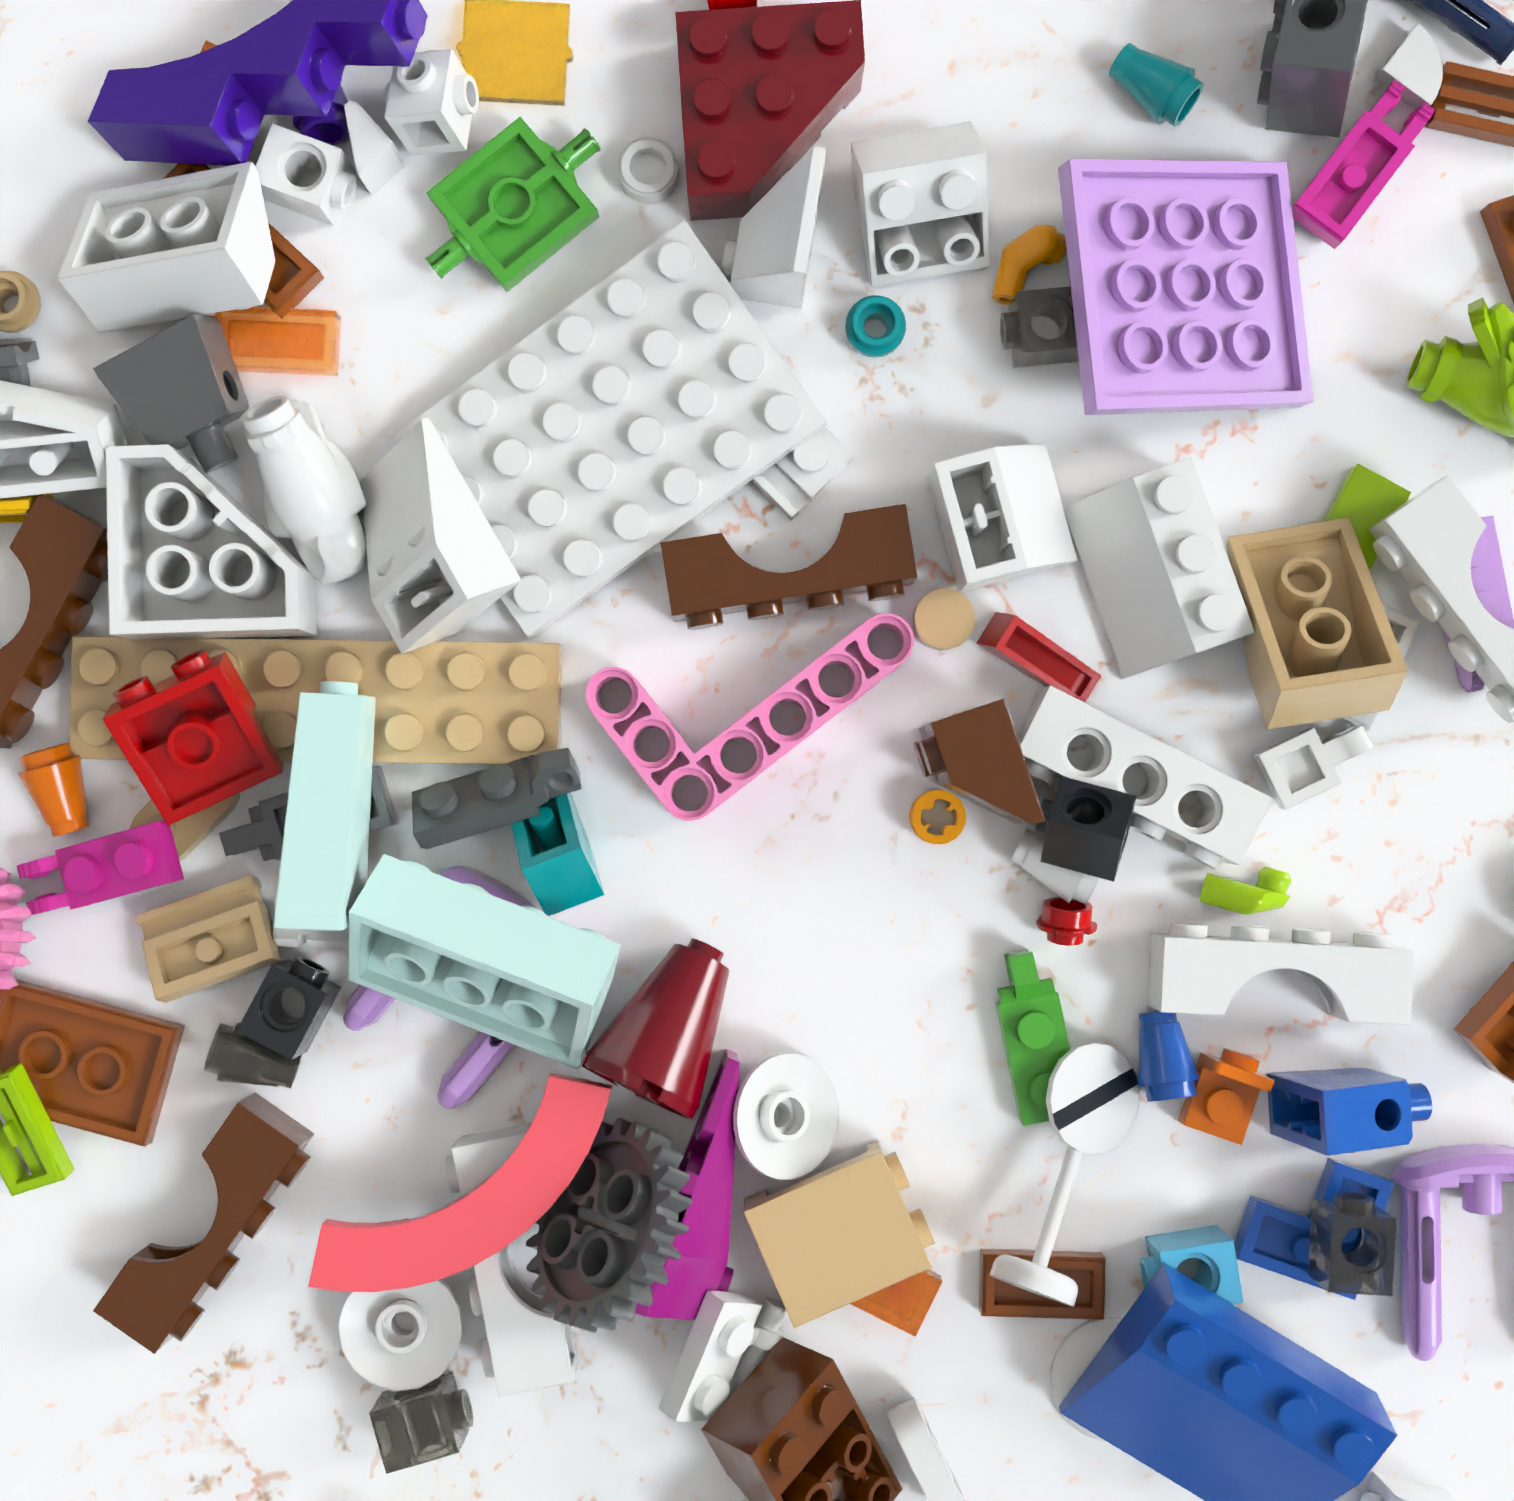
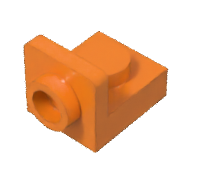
M1227 1048L1223 1049L1220 1058L1201 1052L1196 1065L1200 1079L1194 1080L1197 1096L1185 1097L1178 1121L1190 1128L1242 1145L1260 1090L1271 1092L1275 1080L1258 1072L1257 1069L1260 1061Z

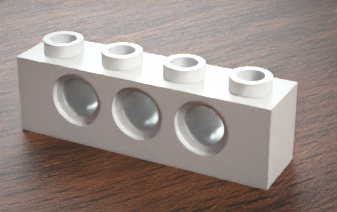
M1051 685L1040 689L1017 735L1031 778L1048 786L1052 785L1055 778L1062 781L1063 777L1127 793L1122 782L1124 772L1132 764L1141 766L1147 773L1149 783L1146 792L1136 799L1130 828L1161 842L1164 834H1167L1186 844L1182 851L1183 855L1215 870L1219 862L1241 865L1274 799ZM1076 736L1086 738L1094 748V760L1090 767L1084 771L1074 768L1067 757L1068 745ZM1188 792L1197 795L1203 807L1200 819L1192 826L1186 825L1178 813L1179 802Z

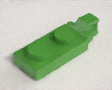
M1023 950L1004 954L1010 986L997 988L999 1002H995L1018 1116L1020 1123L1026 1126L1049 1121L1046 1105L1049 1077L1058 1060L1070 1050L1059 994L1055 991L1052 978L1039 980L1033 952Z

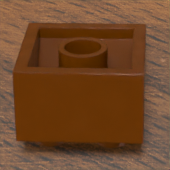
M1004 698L931 722L919 728L922 740L916 741L913 744L919 765L925 777L935 775L938 786L1013 823L1035 825L1046 821Z

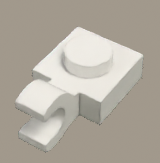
M1363 725L1356 728L1354 726L1345 728L1322 742L1315 728H1308L1253 756L1280 810H1288L1341 784L1342 782L1334 766L1374 747Z

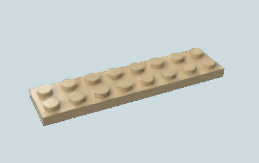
M72 637L69 744L73 756L80 755V759L127 760L102 720L111 704L117 702L113 693L123 685L143 676H148L153 685L174 675L170 667L175 662L202 649L206 650L210 658L226 651L256 704L255 716L282 762H292L300 692L319 693L320 681L358 683V695L376 698L373 763L498 765L529 757V755H537L540 752L560 749L562 645L560 643L435 641L401 654L394 641L219 638L128 640L120 637Z

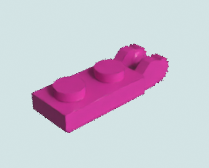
M1395 80L1391 82L1369 111L1366 110L1358 118L1292 206L1293 219L1334 250L1345 240L1413 150L1415 145L1412 142L1435 112L1432 107L1424 102L1409 115L1403 123V129L1400 133H1397L1381 121L1399 102L1401 93L1405 89Z
M164 820L55 850L56 855L16 866L19 878H28L30 880L47 876L52 871L60 869L65 892L60 894L53 892L37 896L33 901L27 902L26 905L31 910L32 915L67 906L72 910L184 880L170 825L167 826Z

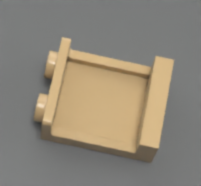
M878 1140L866 1145L867 1152L771 1195L768 1194L765 1188L744 1198V1215L794 1328L932 1268L925 1248L935 1244L934 1238L921 1208L909 1213L900 1191L910 1187V1183L896 1151L884 1156Z

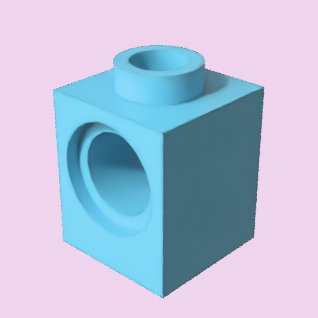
M1218 1225L1145 1236L1148 1257L1140 1258V1271L1144 1288L1163 1262L1176 1270L1178 1265L1185 1259L1199 1258V1269L1192 1280L1231 1304L1244 1303L1234 1241Z

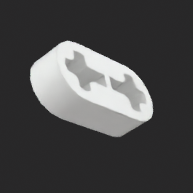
M913 1397L887 1410L895 1435L927 1500L966 1501L917 1399Z

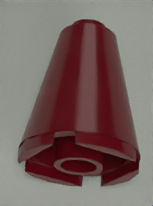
M691 938L688 946L674 944L586 1053L587 1056L582 1067L616 1086L624 1087L652 1104L686 1119L693 1120L697 1109H699L730 970L720 963L724 953L694 938Z

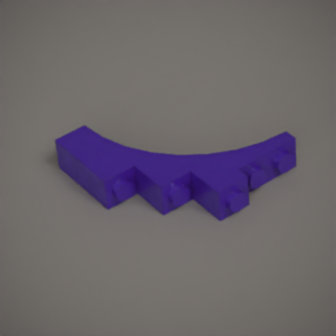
M292 0L279 12L238 37L194 56L151 67L109 70L87 122L124 161L227 166L246 163L264 115L327 117L337 88L341 84L342 74L346 65L410 67L419 39L424 34L428 14L419 0Z

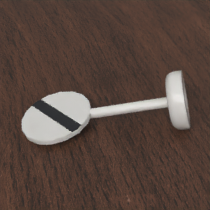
M1094 1042L1085 1043L1071 1048L1058 1060L1049 1077L1046 1105L1051 1126L1059 1140L1068 1147L1032 1262L1006 1254L998 1256L994 1260L989 1274L993 1278L1074 1307L1078 1295L1076 1282L1066 1275L1047 1268L1081 1155L1082 1153L1099 1155L1114 1150L1128 1137L1138 1115L1140 1093L1137 1076L1128 1059L1113 1046Z

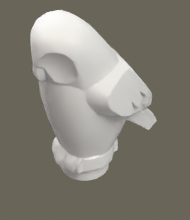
M276 396L252 406L242 414L240 419L246 429L245 436L256 454L266 489L264 508L271 532L277 537L292 538L303 564L319 582L332 584L356 575L367 563L366 539L357 514L366 506V501L348 458L339 451L329 438H325L315 406L309 402L307 403L304 400L297 401L296 399L288 400L286 396Z

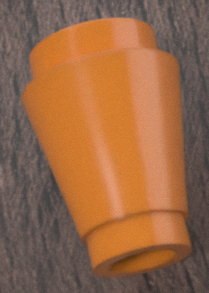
M69 742L19 756L23 771L17 774L46 825L49 826L52 837L90 826L86 815L88 812L80 755L73 756Z

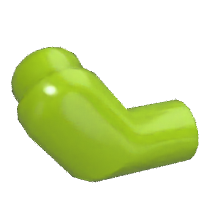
M1263 867L1259 871L1256 886L1207 873L1199 902L1243 915L1275 910L1284 907L1291 897L1286 894L1292 879L1289 873L1269 867Z

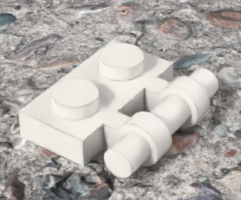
M707 1290L658 1409L674 1422L709 1421L781 1340L784 1331L780 1328V1325L786 1313L783 1302L772 1297H766L762 1305L746 1293Z

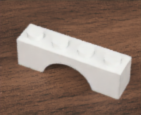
M1449 475L1426 487L1368 530L1376 539L1373 542V548L1378 558L1391 571L1397 572L1399 570L1413 588L1410 597L1415 607L1429 621H1438L1451 639L1448 643V648L1455 660L1465 670L1469 672L1475 671L1490 690L1486 693V698L1492 709L1504 721L1511 723L1514 722V629L1504 625L1489 614L1475 593L1471 578V559L1475 545L1487 525Z
M1171 922L1169 933L1150 932L1147 1005L1160 1012L1224 1016L1233 996L1253 977L1275 969H1295L1307 977L1317 988L1327 1012L1331 1016L1347 1022L1412 1025L1415 950L1392 945L1391 934L1353 932V943L1330 942L1331 931L1292 929V940L1269 939V928L1231 926L1230 936L1207 935L1208 925Z
M532 1122L462 1136L451 1148L452 1155L446 1157V1176L451 1193L460 1192V1197H462L492 1176L521 1143ZM508 1245L496 1254L474 1265L475 1277L469 1280L470 1303L475 1316L483 1315L487 1338L482 1339L480 1345L482 1367L487 1378L495 1377L498 1397L573 1383L579 1364L573 1328L570 1325L553 1320L554 1313L540 1308L544 1296L532 1293L531 1288L517 1274L509 1256Z

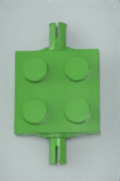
M518 117L426 192L430 201L447 220L453 236L432 254L425 257L430 267L440 279H443L446 274L469 256L476 263L486 267L506 293L599 218L598 209L580 189L574 174L575 169L601 150L596 139L593 136L591 137L590 132L584 128L581 133L557 151L553 146L540 140L522 117Z

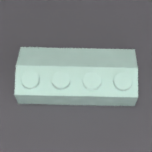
M383 854L349 911L348 980L579 1070L612 983L621 945L607 940L605 936L595 930L579 929L550 918L543 911L535 907L519 906L490 895L485 889L470 883L461 884L435 874L420 863L414 861L404 862Z

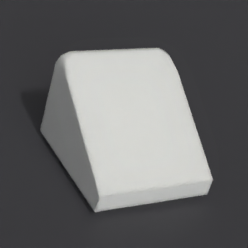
M350 99L344 105L357 174L368 192L374 194L404 168L402 164L404 161L393 141L356 101L353 102Z

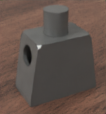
M192 314L93 368L97 377L150 445L169 444L177 450L190 445L205 473L218 470L239 458L223 427L241 418L242 414L249 409V404L222 325L217 316Z

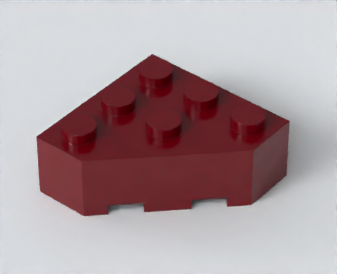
M861 0L675 12L690 221L744 217L770 191L785 172L789 171L821 137L823 129L842 108L845 110L861 92L865 66Z

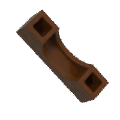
M43 494L37 496L9 547L21 562L28 577L30 604L21 629L8 644L0 649V748L11 749L13 743L20 741L31 728L35 716L32 709L43 689L49 688L59 677L64 665V658L61 657L72 636L79 634L90 621L93 613V604L91 602L102 582L108 581L107 527L64 503Z
M906 504L844 513L838 537L830 550L814 564L793 572H769L750 565L734 552L722 533L660 542L672 617L674 622L686 621L688 630L724 624L722 615L743 611L747 612L748 620L773 618L784 614L783 605L806 601L808 611L835 608L844 605V595L867 592L868 601L898 598L905 595L903 586L912 585L918 577Z
M256 1092L238 1102L201 1154L214 1176L218 1194L215 1219L205 1238L195 1244L180 1247L150 1243L128 1259L93 1312L153 1354L159 1351L173 1337L182 1342L205 1312V1309L197 1303L210 1286L217 1291L238 1265L240 1258L233 1254V1251L244 1235L254 1239L274 1213L276 1207L268 1201L280 1183L289 1188L308 1164L311 1156L303 1150L315 1133Z

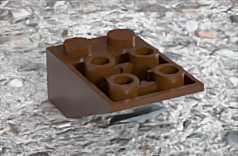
M784 1337L781 1338L701 1429L726 1474L749 1501H894L903 1490L834 1359Z

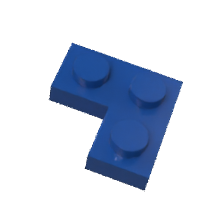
M1328 1157L1308 1215L1250 1195L1234 1242L1236 1258L1355 1300L1394 1182L1384 1176Z

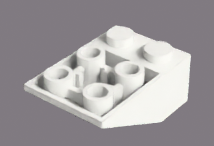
M429 417L421 419L360 480V486L366 501V506L363 508L371 601L401 654L457 634L521 581Z

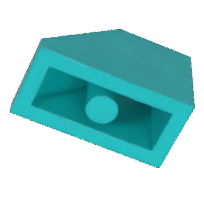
M571 792L551 798L539 806V816L511 824L521 871L547 916L604 896L594 853Z

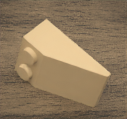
M1342 518L1228 536L1226 545L1229 561L1255 631L1253 634L1244 636L1243 643L1249 678L1266 729L1389 711L1408 673V669L1350 519Z

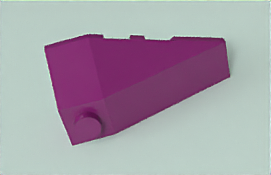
M728 1049L724 1051L683 1154V1159L678 1167V1170L690 1175L689 1181L678 1192L680 1195L692 1199V1204L680 1212L678 1216V1221L688 1225L689 1230L687 1233L675 1236L672 1243L681 1253V1257L679 1260L666 1259L663 1268L667 1273L669 1281L667 1285L655 1281L650 1285L653 1299L650 1307L635 1302V1313L644 1317L695 1320L707 1290L728 1292L734 1269L726 1265L729 1253L735 1153L733 1111L739 1086L740 1061L737 1053Z

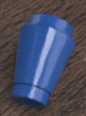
M1158 1011L1139 1014L1138 1087H1145L1147 1102L1197 1096L1194 1080L1200 1079L1180 1022L1177 1021L1176 1013Z

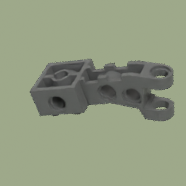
M1368 0L1274 1L1273 14H1275L1272 31H1268L1266 35L1260 71L1263 72L1257 98V104L1268 105L1265 130L1340 137Z

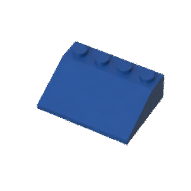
M1164 1262L1059 1405V1411L1065 1417L1204 1501H1334L1360 1485L1398 1436L1377 1392Z

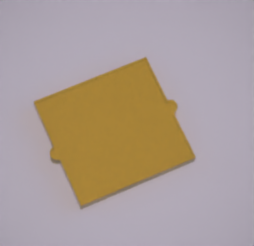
M465 0L462 41L456 44V49L461 57V65L465 72L470 74L476 82L479 101L565 106L567 65L574 59L573 51L569 47L571 13L569 3Z

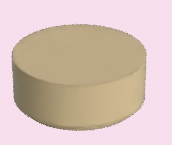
M949 588L936 589L926 594L919 601L913 613L915 634L924 645L934 650L946 651L960 646L969 638L975 625V612L971 602L959 591Z

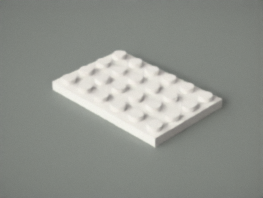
M684 219L389 439L395 446L421 419L429 417L521 579L519 583L500 598L526 636L534 637L661 545L660 542H666L828 424Z

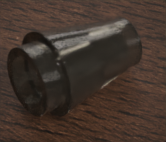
M237 1022L235 1027L220 1023L213 1038L204 1071L217 1074V1081L292 1088L303 1054L290 1060L237 1032L240 1022Z

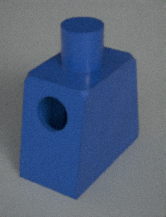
M1368 1068L1266 1073L1267 1077L1275 1080L1271 1092H1268L1270 1134L1326 1156L1408 1145L1413 1138L1412 1122L1428 1120L1432 1114L1431 1095L1424 1084H1408L1404 1078Z

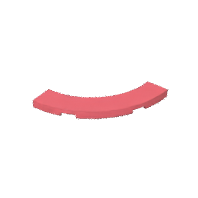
M551 1072L534 1120L521 1143L507 1161L492 1176L469 1193L439 1210L412 1219L405 1218L377 1223L326 1219L321 1225L308 1287L339 1292H380L405 1289L441 1280L471 1268L501 1251L539 1220L573 1180L590 1151L603 1121L613 1085Z

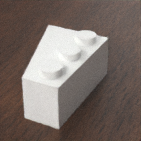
M0 380V499L106 488L105 446H127L116 403Z

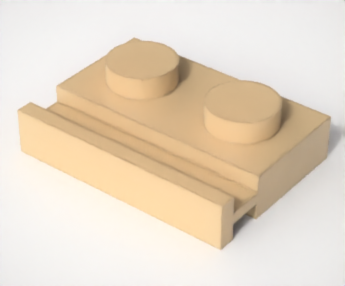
M248 875L135 916L137 924L142 927L144 941H142V946L155 1000L167 1003L281 961L278 947L273 941V928L267 905L262 901L260 879L253 875Z

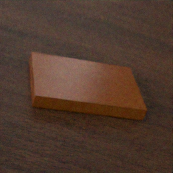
M16 979L19 984L18 986L11 989H0L1 1072H5L12 1065L22 1063L52 1122L144 1147L151 1144L185 1025Z

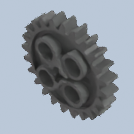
M617 1118L614 1125L602 1121L590 1151L573 1180L552 1207L535 1222V1224L539 1225L538 1233L526 1241V1246L536 1249L537 1255L528 1263L526 1269L539 1275L531 1290L532 1293L544 1296L540 1308L554 1313L553 1320L596 1333L598 1327L613 1331L616 1328L618 1318L628 1322L634 1320L635 1302L651 1306L653 1299L650 1285L653 1281L667 1285L669 1279L663 1265L666 1259L679 1260L681 1257V1253L672 1243L675 1236L687 1233L689 1230L688 1225L678 1221V1216L680 1212L692 1204V1199L680 1195L678 1192L690 1179L688 1173L677 1169L683 1159V1155L678 1151L670 1149L673 1140L658 1133L657 1129L635 1120L629 1122L622 1118ZM583 1206L591 1209L601 1216L635 1229L637 1231L636 1240L624 1238L612 1230L579 1217V1207Z

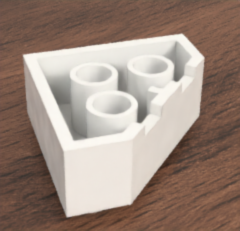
M169 444L105 446L109 635L128 640L318 636L316 578L289 549L208 473H205L200 465Z

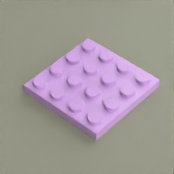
M1069 159L1058 168L1085 416L1300 408L1314 402L1287 162Z

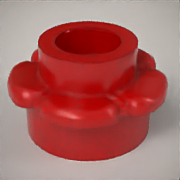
M1061 897L1044 900L1042 915H1039V919L1036 920L1037 928L1047 933V940L1058 945H1080L1084 941V934L1090 935L1097 930V923L1091 921L1093 906L1089 902L1085 905L1073 898L1070 903Z

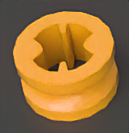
M931 790L919 795L912 803L909 811V824L914 834L921 840L931 844H947L955 840L963 831L966 823V810L961 800L953 793L945 790ZM935 799L945 801L948 805L944 808V811L952 810L954 817L952 825H942L938 835L927 831L930 823H921L922 809H932Z

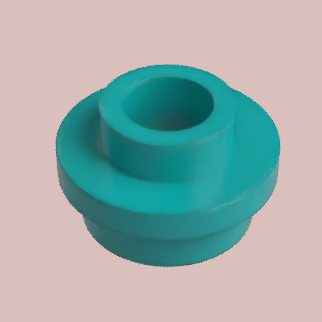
M879 295L867 296L857 301L848 312L845 323V332L850 345L858 353L873 358L883 357L895 351L901 344L906 331V320L901 308L893 300ZM871 319L880 320L884 323L886 332L880 337H872L866 333L864 324Z

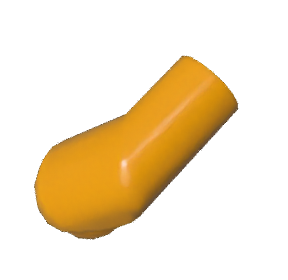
M1043 224L1035 225L1008 243L1002 251L991 296L992 300L1004 305H1020L1028 271L1042 262L1045 265L1059 263L1067 252L1065 236L1057 232L1053 225Z

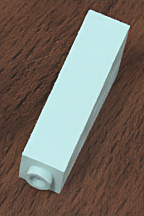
M320 681L319 693L300 692L274 928L333 931L346 929L349 927V911L367 883L376 698L358 695V683Z

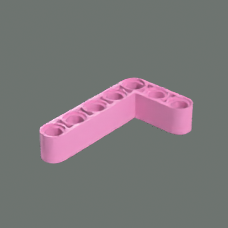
M891 613L877 614L869 618L696 753L689 747L642 684L625 669L607 667L596 672L588 681L585 690L586 703L591 713L665 809L675 818L684 821L699 820L718 808L902 665L911 655L914 646L913 632L904 619ZM877 628L892 630L900 641L898 655L886 660L875 657L868 648L867 638L869 633ZM829 665H839L847 669L852 677L851 691L843 697L836 698L825 694L821 690L818 681L819 673L823 668ZM613 680L627 682L632 691L630 704L619 713H608L600 704L599 695L602 688ZM781 702L797 704L804 713L805 723L803 728L794 735L785 736L776 732L769 720L770 712L775 705ZM649 728L664 730L670 741L668 753L657 762H646L637 752L636 743L638 737ZM742 738L748 740L754 746L757 752V759L755 765L749 771L736 774L724 767L721 761V753L723 747L729 741ZM694 775L704 781L708 797L700 809L686 811L676 804L673 790L675 784L681 778Z

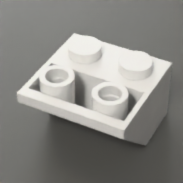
M971 121L850 142L855 200L872 287L990 267L987 152Z
M1045 443L997 446L933 464L927 480L956 586L960 593L1077 561Z

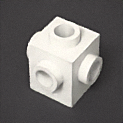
M453 50L414 53L410 67L393 66L391 81L385 87L386 109L384 118L409 154L413 156L466 151L472 114L477 112L479 106V93L474 78L465 72Z

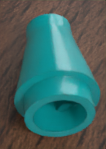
M1128 43L1120 51L1109 71V76L1119 82L1158 124L1166 121L1174 127H1177L1187 117L1204 87V83L1194 77V68L1146 52L1131 43Z

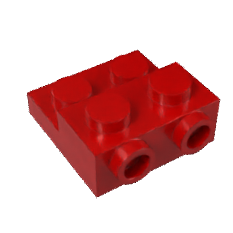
M205 649L198 650L175 662L170 667L174 675L153 685L148 676H143L123 685L113 693L117 702L111 704L102 718L167 826L282 773L284 764L255 716L256 704L226 651L210 658Z

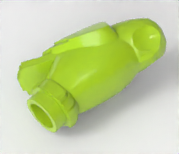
M1480 298L1468 304L1471 328L1478 342L1461 343L1459 340L1444 336L1440 343L1424 340L1411 364L1406 387L1419 391L1418 398L1425 402H1434L1441 399L1470 420L1488 430L1514 438V314L1503 302L1488 308L1484 298Z

